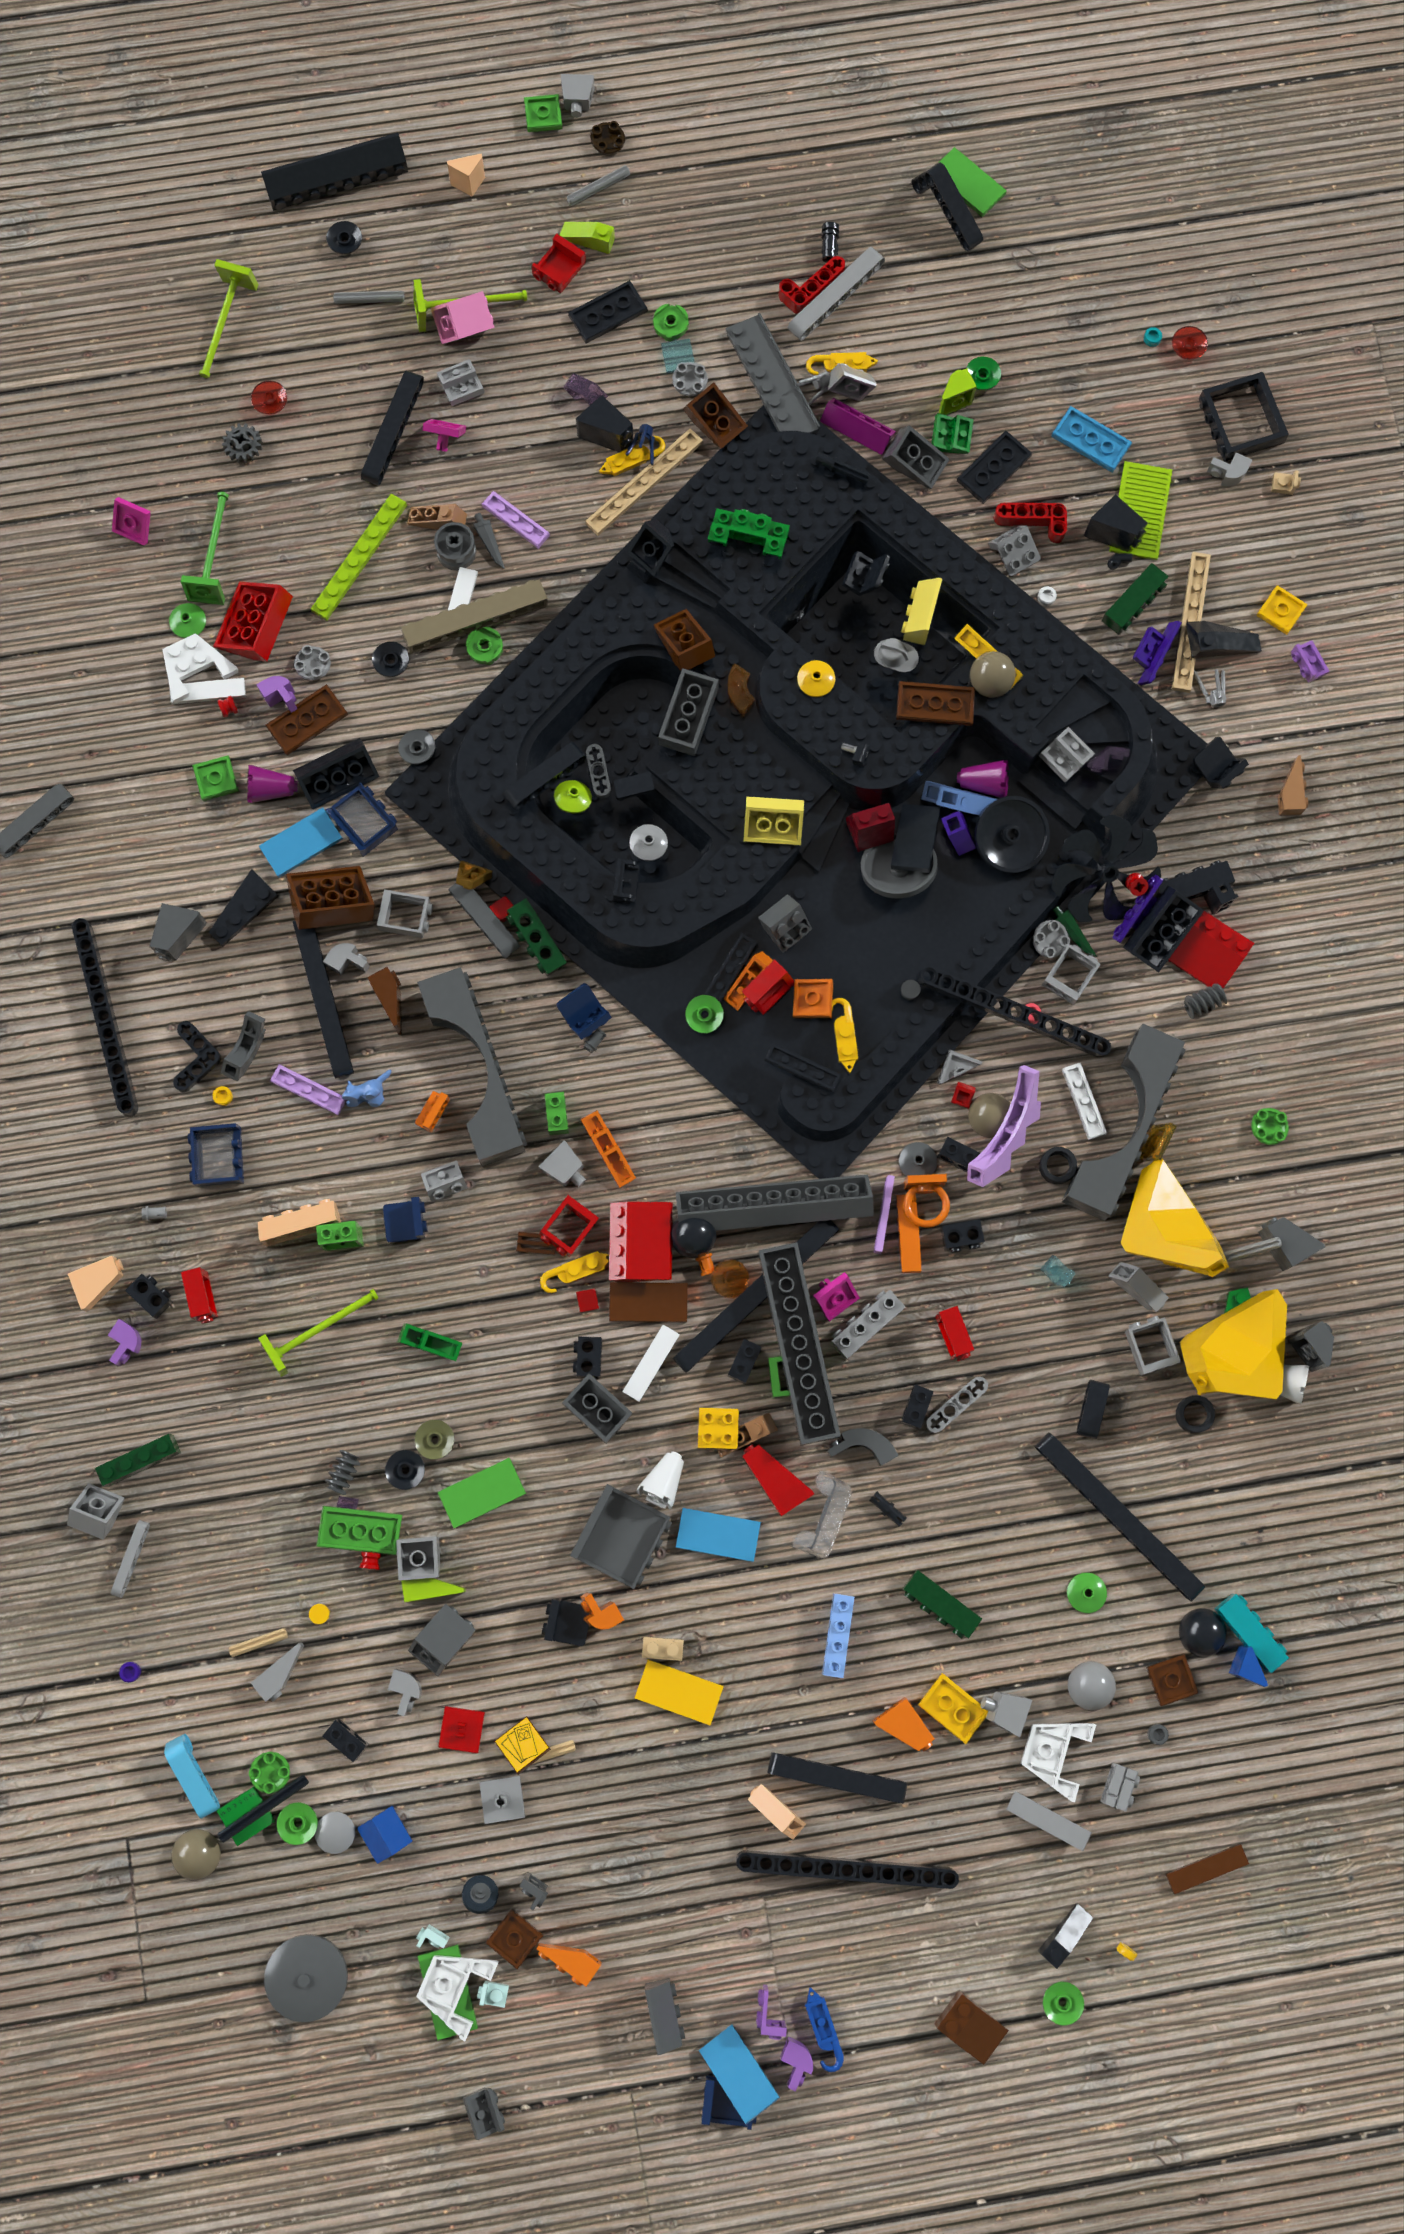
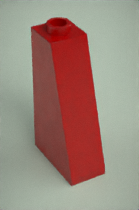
M752 1444L743 1450L745 1454L742 1455V1458L780 1516H783L814 1495V1492L760 1445L755 1447Z

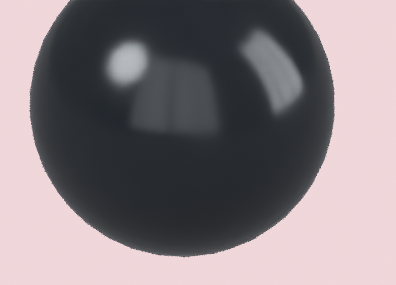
M677 1218L672 1224V1246L684 1257L700 1258L709 1253L715 1245L716 1230L711 1223L704 1219L689 1218L679 1222Z
M1197 1608L1188 1612L1181 1620L1179 1637L1182 1645L1188 1652L1199 1657H1209L1218 1653L1223 1648L1227 1639V1628L1223 1619L1216 1612L1206 1608Z

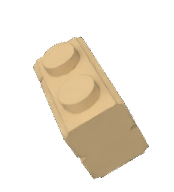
M644 1636L642 1658L682 1661L684 1640Z

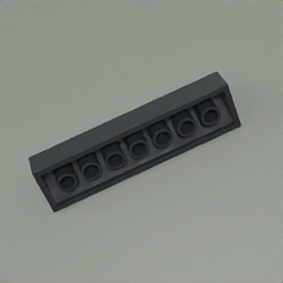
M397 132L261 171L274 211L282 210L292 205H299L309 200H316L323 196L334 195L340 191L351 190L361 185H368L375 181L385 180L396 175L400 176L408 172V167Z

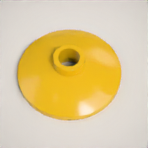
M817 660L807 662L798 672V686L808 696L822 697L833 689L835 673L825 662ZM819 674L820 678H814L813 675Z

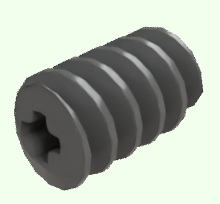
M1215 983L1212 987L1208 986L1205 990L1201 989L1198 993L1194 992L1192 996L1187 995L1184 999V1007L1189 1017L1194 1019V1013L1201 1016V1010L1204 1013H1208V1007L1212 1011L1215 1010L1214 1004L1219 1008L1222 1007L1221 1001L1227 1004V997L1223 988Z
M339 1450L343 1457H336L339 1465H332L336 1471H329L332 1479H325L329 1485L325 1487L346 1495L343 1487H350L346 1481L354 1479L350 1475V1473H357L353 1466H360L361 1463L357 1460L359 1457L344 1450Z

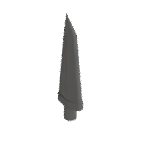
M481 513L475 514L474 517L477 523L473 524L474 529L494 562L505 569L490 520H484Z

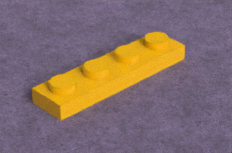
M968 624L954 638L976 659L983 653L997 651ZM1016 668V677L1012 688L1023 676Z

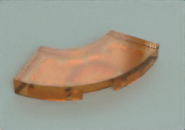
M734 663L728 677V693L735 708L745 715L755 701V698L749 693L747 688L750 673Z

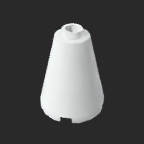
M1284 1365L1283 1390L1280 1396L1302 1404L1309 1371L1308 1365Z
M674 1451L666 1453L641 1482L636 1492L640 1496L642 1493L647 1496L645 1500L665 1509L668 1505V1508L671 1509L684 1461L681 1459L682 1456Z

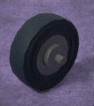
M484 1875L474 1876L464 1885L462 1901L465 1907L472 1913H487L497 1904L499 1897L498 1887L490 1877Z

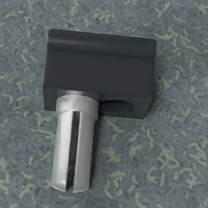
M843 743L841 746L842 750L854 754L852 759L854 765L861 768L865 766L871 751L869 745L858 743V746H852Z

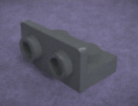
M527 1872L520 1887L523 1888L521 1891L525 1895L536 1897L530 1907L534 1911L536 1906L540 1908L548 1895V1892H546L548 1885Z

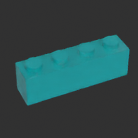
M1231 1594L1214 1610L1243 1645L1252 1646L1257 1660L1264 1671L1270 1674L1273 1673L1289 1659L1286 1655V1648L1280 1642L1276 1643L1272 1638L1274 1636L1272 1631L1268 1627L1264 1628L1259 1622L1261 1618L1255 1611L1249 1610L1246 1606L1248 1603L1242 1595Z

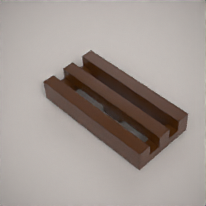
M518 1232L516 1252L555 1256L556 1247L552 1244L547 1245L544 1242L522 1240V1237L540 1239L541 1236L539 1234ZM521 1244L552 1247V1251L521 1248Z

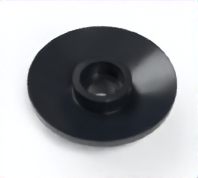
M340 221L329 228L326 240L328 246L334 252L350 254L361 245L362 233L356 224L349 221Z
M385 642L374 650L372 663L379 674L386 677H395L402 674L408 667L409 655L406 648L400 643ZM390 660L395 661L393 664L388 663Z
M411 1450L397 1451L390 1456L386 1463V1478L397 1489H412L424 1477V1462L417 1453ZM405 1466L409 1467V1473L404 1474L402 1471Z

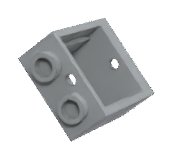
M384 889L377 927L379 931L424 938V933H427L429 929L427 918L428 915L432 914L433 904H431L429 897ZM393 901L423 906L418 930L388 925Z
M1068 944L1042 986L1074 1005L1099 968L1100 963H1098L1095 957L1084 954L1078 946ZM1067 955L1091 970L1077 992L1053 977Z
M1158 1316L1147 1319L1148 1323L1143 1325L1140 1322L1129 1325L1130 1329L1125 1331L1140 1376L1181 1362L1165 1317L1161 1319ZM1158 1326L1170 1358L1144 1365L1133 1333Z

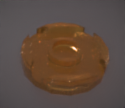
M730 1259L719 1262L711 1275L713 1289L724 1298L740 1296L746 1290L747 1281H749L748 1271L743 1263Z

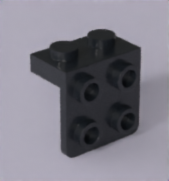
M859 551L855 552L842 586L858 596L878 589L883 582V574L889 567L890 555L885 554L872 560Z
M1215 737L1193 758L1194 764L1211 788H1227L1232 783L1231 781L1241 775L1249 765L1245 758H1235L1221 737Z
M552 1599V1603H548L546 1608V1615H549L548 1623H544L541 1635H545L544 1640L584 1646L589 1624L583 1618L589 1615V1612L586 1613L581 1604Z

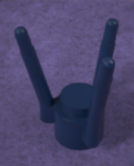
M642 424L639 427V431L635 433V437L626 455L630 454L637 440H639V448H642L643 444L649 442L650 464L653 465L655 437L652 436L653 428L650 425Z

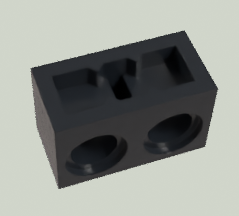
M947 1137L937 1158L968 1172V1163L974 1160L980 1152Z
M980 1219L943 1225L940 1228L944 1251L950 1250V1253L962 1251L961 1248L969 1247V1250L978 1249L985 1242ZM968 1231H974L977 1234V1239H969ZM955 1234L958 1237V1242L951 1243L948 1236Z
M141 1274L125 1291L153 1318L158 1319L173 1303L170 1299L172 1295L164 1288L160 1290L156 1286L158 1282L150 1274L148 1276ZM147 1283V1291L145 1293H141V1285ZM156 1297H161L162 1299L159 1306H154L153 1302Z
M578 1336V1341H574V1353H577V1361H573V1373H576V1376L585 1378L588 1374L594 1378H601L602 1337ZM587 1342L593 1344V1350L589 1353L582 1350L583 1345ZM590 1362L593 1365L590 1372L582 1371L583 1363Z
M744 1339L727 1377L746 1384L762 1347Z
M915 1384L900 1423L917 1430L921 1429L934 1391Z
M339 1718L331 1724L322 1736L352 1762L357 1761L369 1746L368 1742Z

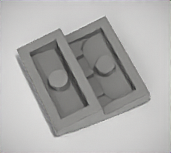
M470 359L436 372L451 406L485 393Z
M1068 727L1039 754V757L1066 782L1095 753Z

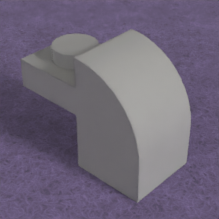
M1235 453L1231 464H1228L1213 457L1207 472L1211 473L1214 477L1222 478V486H1235L1243 480L1252 459Z
M349 943L334 946L323 960L326 967L341 976L349 964L354 965L365 973L370 967L367 958L357 953L356 946Z
M394 1669L388 1690L403 1694L397 1714L406 1716L408 1712H412L415 1701L412 1700V1697L421 1698V1684L413 1674L400 1669Z

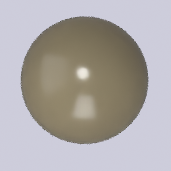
M997 651L983 653L977 657L970 669L972 686L979 694L989 698L1000 697L1006 694L1012 688L1016 677L1015 666L1012 660L1007 655Z
M997 1093L980 1095L972 1102L969 1108L968 1118L971 1127L983 1137L994 1138L1003 1123L1011 1103L1004 1096Z
M193 1829L183 1833L174 1843L171 1853L174 1869L179 1875L189 1880H200L208 1877L217 1868L221 1857L220 1845L217 1839L210 1832L202 1829Z

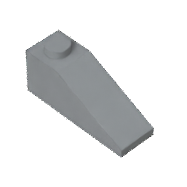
M302 1642L294 1646L251 1682L265 1702L270 1700L274 1702L282 1695L281 1691L285 1688L304 1647Z

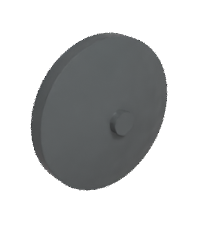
M894 833V841L864 851L861 859V873L866 885L875 893L889 898H907L924 891L933 882L938 868L937 856L933 849L929 873L891 869L897 833Z
M313 1934L298 1935L281 1944L270 1957L264 1975L265 1991L273 2008L285 2018L296 2022L316 2021L332 2012L343 1998L348 1982V1969L341 1951L328 1939Z

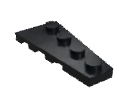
M251 869L209 931V934L224 947L279 896Z

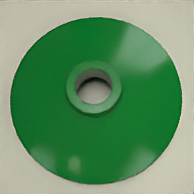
M984 356L974 358L966 367L978 390L992 389L1000 381V366L992 358Z

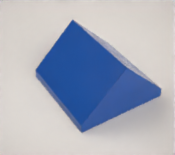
M1239 1646L1229 1674L1254 1685L1268 1686L1252 1646Z
M393 1806L357 1828L377 1864L413 1842Z

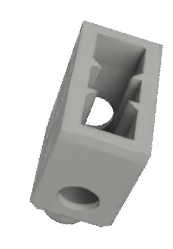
M561 74L564 108L571 110V116L575 118L581 117L582 111H588L591 106L595 89L594 75Z
M565 1140L539 1165V1169L563 1186H567L572 1181L579 1188L586 1181L579 1173L584 1168L582 1162Z
M995 1692L993 1699L986 1696L983 1697L981 1708L988 1710L986 1719L1007 1732L1020 1737L1032 1700L1019 1695Z

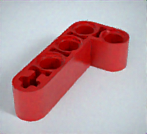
M840 256L831 258L801 287L791 279L782 280L779 284L778 294L780 301L795 314L800 313L845 270V260Z
M1000 503L996 507L993 518L994 522L999 526H1048V538L1053 543L1062 542L1067 531V509L1061 503ZM1017 513H1022L1025 516H1019Z

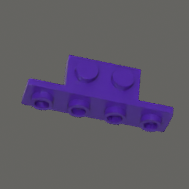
M1181 621L1170 622L1163 635L1154 627L1147 628L1132 659L1145 668L1138 681L1140 686L1154 681L1155 674L1163 664V659L1170 650L1174 637L1179 633Z
M1154 875V877L1148 880V890L1145 894L1137 896L1133 908L1126 912L1124 921L1114 930L1113 939L1121 943L1130 928L1136 930L1158 900L1153 895L1163 882L1162 878Z

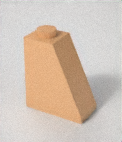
M109 1256L68 1273L81 1310L85 1312L91 1310L123 1277L121 1270H124L120 1259Z
M760 1784V1786L755 1787L751 1791L748 1800L783 1834L794 1840L806 1823L764 1785Z

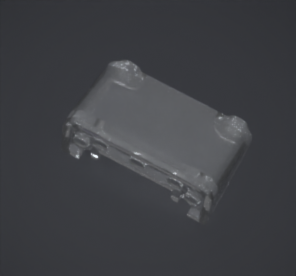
M820 1470L817 1472L814 1482H816L820 1495L826 1496L827 1500L815 1533L806 1530L799 1532L796 1538H793L790 1547L817 1558H826L832 1551L852 1496V1489L846 1482Z

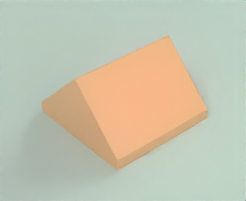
M482 153L447 161L451 186L472 197L485 179Z

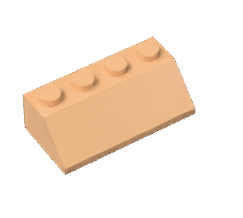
M325 1199L320 1201L319 1205H304L298 1211L287 1210L281 1212V1215L274 1217V1215L263 1217V1221L258 1222L259 1240L268 1247L317 1233V1225L340 1223L337 1205L334 1201Z

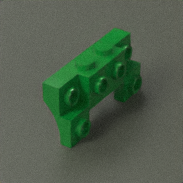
M717 508L710 528L708 542L713 541L726 546L729 537L764 546L763 555L769 554L781 559L790 525L773 522L772 518L765 514H754L745 509H735L734 512Z

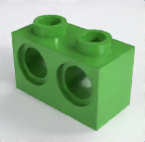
M564 1092L546 1093L545 1103L549 1135L569 1134Z

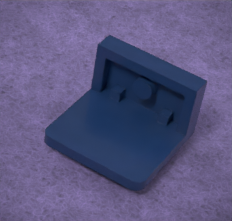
M586 983L580 985L556 1004L571 1030L581 1040L590 1036L593 1031L605 1025L612 1018L609 1012L601 1006Z
M412 1197L411 1201L385 1204L383 1206L386 1240L389 1243L426 1238L425 1232H428L427 1221L423 1219V1213H426L425 1202H422L419 1197Z

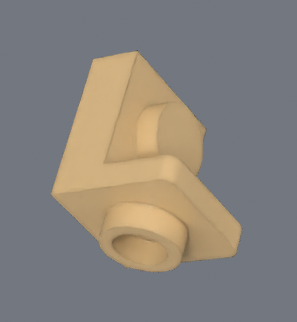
M1295 470L1293 475L1274 472L1271 492L1293 495L1301 483V477H1298L1299 471Z

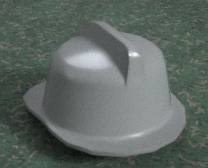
M896 638L883 640L874 649L875 660L884 667L899 672H909L918 664L919 656L915 648Z

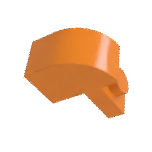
M586 1592L580 1596L583 1601L581 1602L583 1610L586 1613L589 1612V1615L583 1619L590 1626L598 1629H610L624 1621L615 1602L610 1601L599 1608L591 1593Z

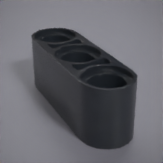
M1089 1380L1077 1426V1435L1097 1439L1109 1393V1384Z

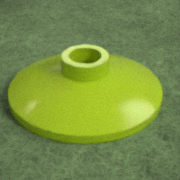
M568 780L556 787L554 800L560 809L575 814L588 809L592 801V794L585 784L575 780Z

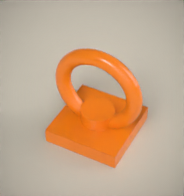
M946 1174L909 1175L906 1177L904 1190H908L904 1198V1211L908 1219L915 1225L924 1228L935 1227L941 1224L948 1216L950 1201L943 1189L947 1182ZM936 1192L942 1200L940 1214L932 1220L918 1218L911 1207L914 1195L916 1193L929 1194Z

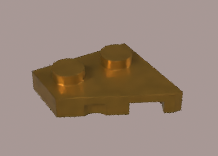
M461 860L456 884L468 890L474 889L491 879L493 871Z

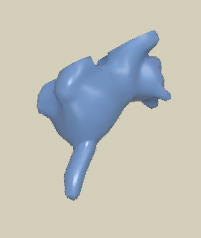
M387 1070L377 1079L368 1080L358 1086L352 1085L348 1081V1085L342 1095L343 1099L348 1100L346 1106L356 1107L362 1102H367L371 1107L380 1106L384 1102L382 1082L389 1078L392 1071Z

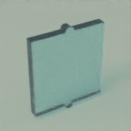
M674 339L672 342L661 343L666 373L674 372L677 365L681 362H694L690 339L678 341Z

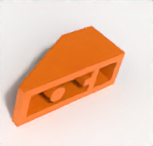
M763 951L753 955L723 999L737 1011L740 1010L746 1003L743 1000L745 995L742 991L773 960Z

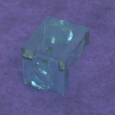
M1054 1255L1040 1269L1055 1285L1060 1287L1068 1285L1076 1274Z

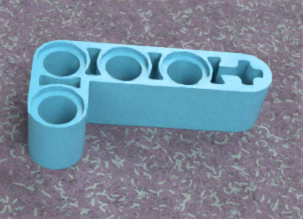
M183 1734L166 1743L164 1754L197 1815L202 1819L220 1809V1804L192 1754L193 1746L189 1737Z

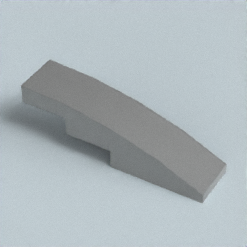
M1016 1791L1006 1809L1081 1851H1084L1092 1832Z

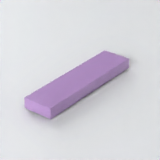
M494 491L482 503L484 509L538 549L550 536L548 531Z
M280 1064L270 1080L271 1083L336 1115H339L347 1101L342 1098V1095Z
M891 1175L886 1177L873 1251L876 1254L883 1252L895 1176Z

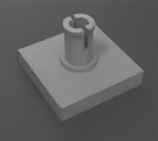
M520 1775L479 1782L485 1824L526 1817Z

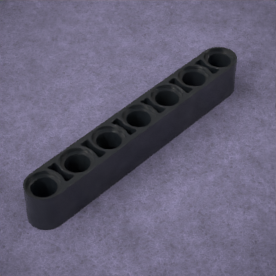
M407 370L404 372L362 469L361 480L377 486L381 484L424 383L423 376Z
M771 1752L767 1771L768 1774L902 1804H904L908 1783L774 1752Z

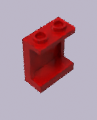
M556 233L552 238L553 245L538 264L533 263L531 267L532 275L536 280L543 281L551 290L562 293L586 263V254L583 250Z

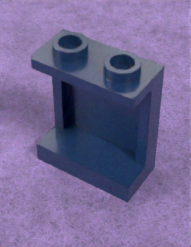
M706 2076L701 2124L710 2125L711 2122L747 2127V2130H752V2124H756L757 2117L748 2124H745L717 2078Z

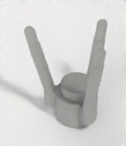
M826 371L800 380L798 383L800 387L813 382L816 389H821L808 402L809 406L823 393L829 391L830 375Z
M1215 669L1216 690L1211 691L1209 696L1200 677L1194 670L1193 675L1206 698V703H1211L1212 708L1225 705L1227 701L1225 695V671H1221L1220 686L1218 669Z

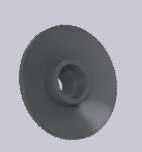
M416 729L407 732L399 742L400 756L410 764H422L428 761L435 751L434 738L425 730Z
M914 1142L908 1144L901 1151L899 1166L906 1176L931 1175L937 1167V1156L929 1145L922 1142ZM916 1157H921V1158H922V1162H921V1163H917V1162L915 1161V1158H916Z

